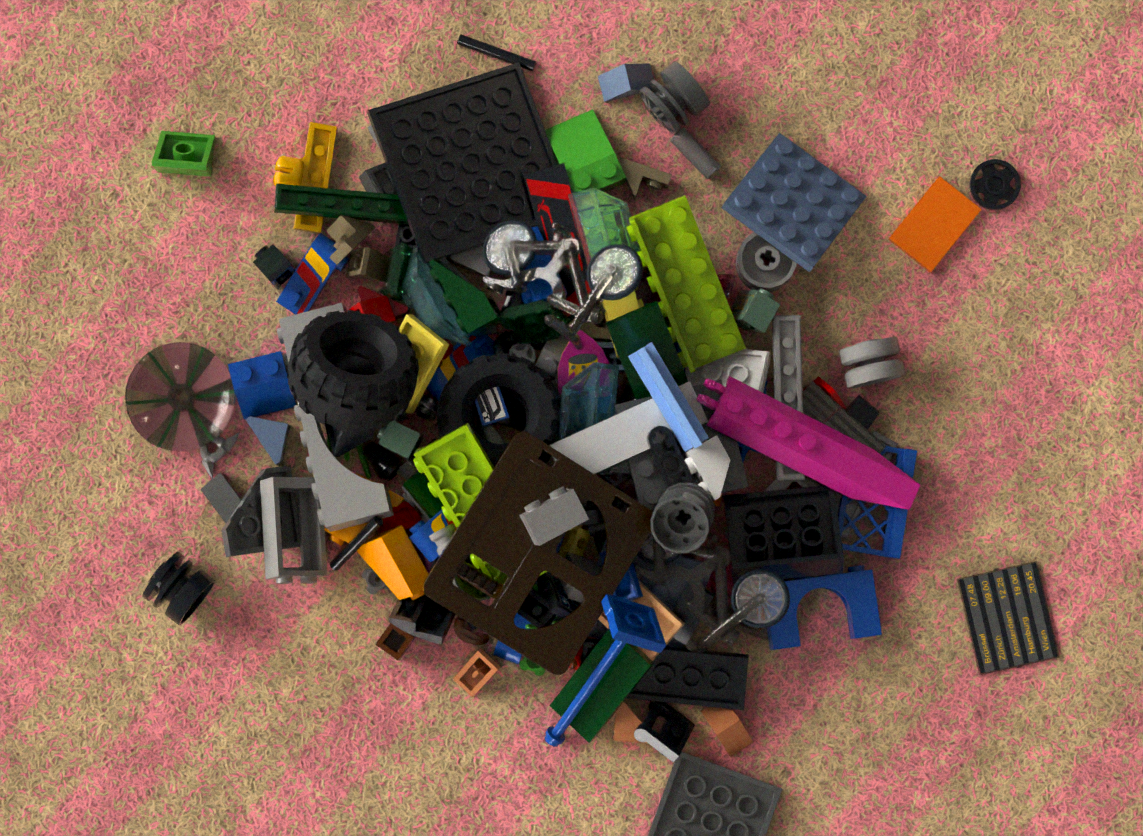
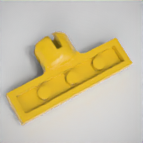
M310 122L304 157L298 159L281 156L278 158L275 171L279 172H275L273 177L275 187L276 184L328 188L337 126ZM295 215L293 229L320 234L323 217Z

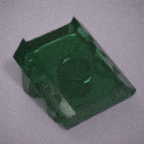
M401 242L385 252L388 256L385 280L382 288L378 289V291L383 296H387L392 300L404 302L414 263V248Z
M543 300L506 308L498 316L502 320V325L505 329L513 330V339L516 343L531 345L559 339L560 336L566 334L567 324L570 320L564 312Z

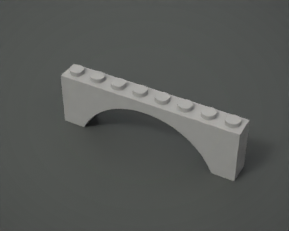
M342 302L279 319L281 328H277V334L280 343L285 344L286 353L283 354V359L287 370L292 346L298 333H302L304 327L318 316L325 317L327 313L334 311L348 312ZM297 401L298 405H294L297 420L302 421L304 431H300V437L303 447H307L309 457H306V464L309 473H313L315 483H312L311 486L314 498L319 499L321 509L317 510L321 526L325 525V528L333 532L370 522L375 516H379L382 519L394 516L387 487L384 484L364 479L344 467L333 456L323 435L320 422L316 421L312 414H306L299 407V402Z

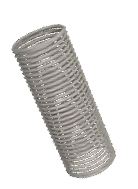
M682 128L670 140L707 180L715 171L720 169L721 165L714 160L710 153L685 128Z

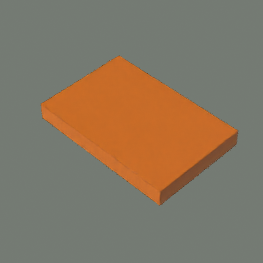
M939 176L888 240L931 273L982 209Z

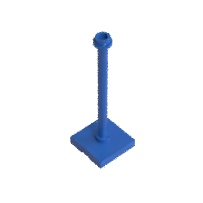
M609 594L605 595L601 603L609 623L612 638L615 641L556 726L549 727L546 730L545 740L549 745L557 747L564 742V732L626 643L658 653L663 651L666 643L654 608Z

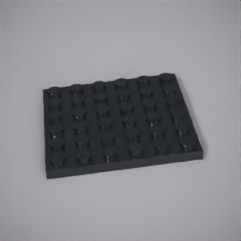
M519 62L368 110L369 120L423 264L429 263L432 259L436 261L483 245L490 231L505 221H521L531 228L537 226L524 175L558 165ZM518 226L505 227L493 236L491 242L507 237V233L524 229Z

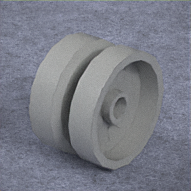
M753 232L743 240L736 255L735 268L739 279L746 287L758 291L761 288L768 292H773L782 288L790 280L797 263ZM762 258H768L770 260L768 266L763 265L764 262Z
M897 337L868 340L839 350L842 365L860 366L849 370L844 375L847 389L877 384L906 375L903 361L898 359L885 361L886 358L893 357L900 352Z

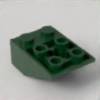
M433 259L429 261L432 266L429 272L435 283L440 284L444 288L445 293L442 296L448 307L456 310L458 317L455 320L462 332L466 331L467 334L479 337L506 322L493 297Z

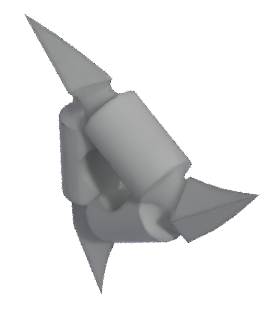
M195 432L200 445L202 463L212 479L213 463H216L227 451L231 450L239 433L226 440L211 434L214 439L211 442L205 432ZM211 443H216L218 446L217 451L214 453L208 451V446Z

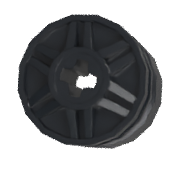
M180 552L173 554L158 567L142 595L147 601H150L157 595L153 603L156 608L169 601L170 604L166 609L165 615L178 625H182L194 613L211 591L216 581L201 569L190 577L188 573L193 562L188 560L179 568L184 559V555Z

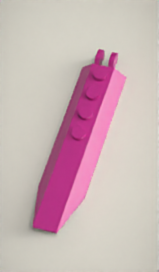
M731 376L727 378L726 387L711 379H705L703 385L707 389L721 395L717 402L707 395L698 394L697 402L714 410L706 426L850 499L910 510L921 485L874 449Z

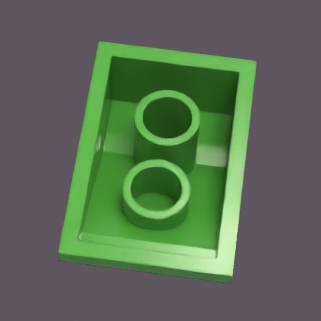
M593 109L545 130L557 163L565 164L574 200L601 194L626 182V176Z

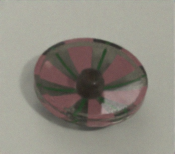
M185 342L165 344L143 356L133 368L125 392L126 410L137 432L151 444L174 452L197 450L217 439L228 426L233 416L236 402L230 371L222 360L202 346Z

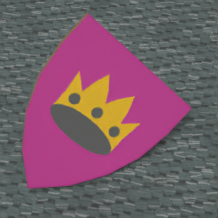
M580 329L568 341L560 357L557 370V385L560 395L613 388L611 370L606 355L596 341Z

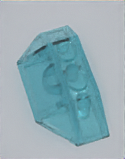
M596 188L568 194L587 269L593 256L606 246L623 244L631 247L636 252L640 251L638 242L631 241L626 228L631 225L629 221L631 215L626 202ZM612 250L602 255L596 262L592 273L593 282L597 289L605 294L622 291L625 282L636 265L633 256L623 250Z
M414 248L402 285L405 291L402 298L409 309L414 307L419 316L417 318L443 340L466 347L473 345L466 331L462 332L455 320L458 317L455 310L449 308L442 296L445 292L441 285L436 284L429 272L432 269L429 263L424 264L419 248Z
M593 362L562 386L557 442L615 416L614 405H616L619 366ZM611 466L595 474L610 476Z

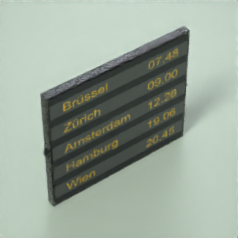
M1037 561L1004 569L995 568L994 571L957 579L979 675L1014 667L1021 668L1023 665L1059 658Z

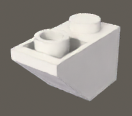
M715 436L702 443L696 449L693 448L685 453L687 459L684 460L688 471L691 474L695 473L700 483L697 485L706 490L713 501L720 498L730 463L727 452L718 436Z

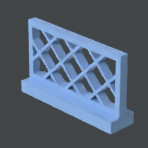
M651 342L629 355L628 358L683 450L686 452L693 447L696 449L701 446V442L709 437L653 343Z

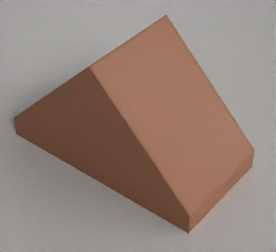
M480 648L453 680L473 698L502 666L484 649Z
M625 702L615 712L613 740L643 743L637 741L634 737L637 726L642 724V722Z
M705 707L701 710V713L730 757L753 743V740L733 709Z

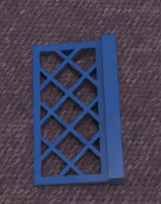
M865 442L872 449L881 451L879 453L881 455L886 452L897 454L895 466L913 479L917 450L884 445L879 450L872 443ZM841 494L838 511L840 535L842 536V532L851 526L859 538L851 545L842 544L843 550L900 559L908 510L882 505L887 511V518L878 525L870 511L880 504L875 503L867 509L862 501L856 500L863 513L851 520L845 511L846 505L854 499H848V497ZM866 515L875 528L862 536L854 523ZM844 518L848 522L845 526H843ZM885 525V531L883 532L881 527ZM876 531H878L883 539L881 550L871 549L865 540ZM862 542L865 547H859L856 545Z

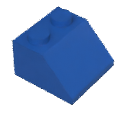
M282 351L228 364L234 392L244 420L250 416L257 417L293 408L294 405H297L288 385L289 375L287 374L288 370L285 367L284 353Z

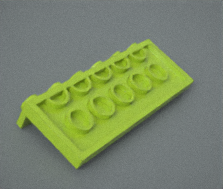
M684 195L629 217L631 225L626 227L632 242L638 241L641 251L637 253L641 258L643 267L648 266L651 276L647 277L652 293L656 291L659 293L661 301L658 304L663 317L668 316L671 327H668L673 343L678 342L681 348L678 356L683 368L688 367L690 373L696 371L695 368L746 349L686 196Z
M468 423L431 444L418 448L414 453L415 458L413 459L418 471L421 474L425 473L429 482L427 484L432 495L435 498L439 497L444 505L442 506V511L446 519L453 521L456 527L462 521L494 468ZM470 554V559L477 569L481 568L482 572L499 583H505L507 580L505 573L476 555Z

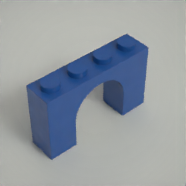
M864 565L848 567V573L821 575L820 577L812 578L811 576L794 578V580L784 581L790 593L788 611L781 621L767 628L770 650L801 646L797 623L798 605L809 591L823 588L834 592L843 601L847 613L850 639L882 635L873 570H865ZM767 580L768 584L761 585L766 622L774 619L781 612L784 605V593L776 580Z

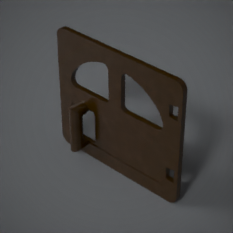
M524 431L518 432L512 437L425 579L423 592L430 599L550 673L561 675L567 671L603 612L601 601L606 594L613 595L650 534V520L653 511L532 434ZM542 450L557 459L552 467L538 459L542 454ZM563 486L565 490L574 489L582 505L586 501H592L599 509L606 529V555L601 572L593 576L556 552V548L566 532L540 546L534 545L519 516L525 512L524 507L536 500L542 503L550 499L549 493ZM615 496L629 504L625 512L611 505ZM474 554L507 575L505 583H499L465 562L468 555ZM543 571H548L582 593L583 602L579 607L554 624L542 628L524 629L517 627L514 623L516 613ZM455 576L493 598V603L487 606L454 586L453 580Z

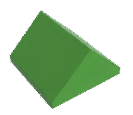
M161 131L152 159V166L157 172L211 177L215 135Z

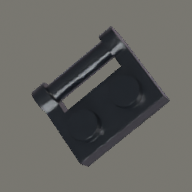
M651 701L648 706L649 712L643 723L637 726L634 737L639 742H647L658 750L660 754L674 762L680 756L695 724L668 703ZM661 715L665 718V721L657 733L652 727L658 716Z

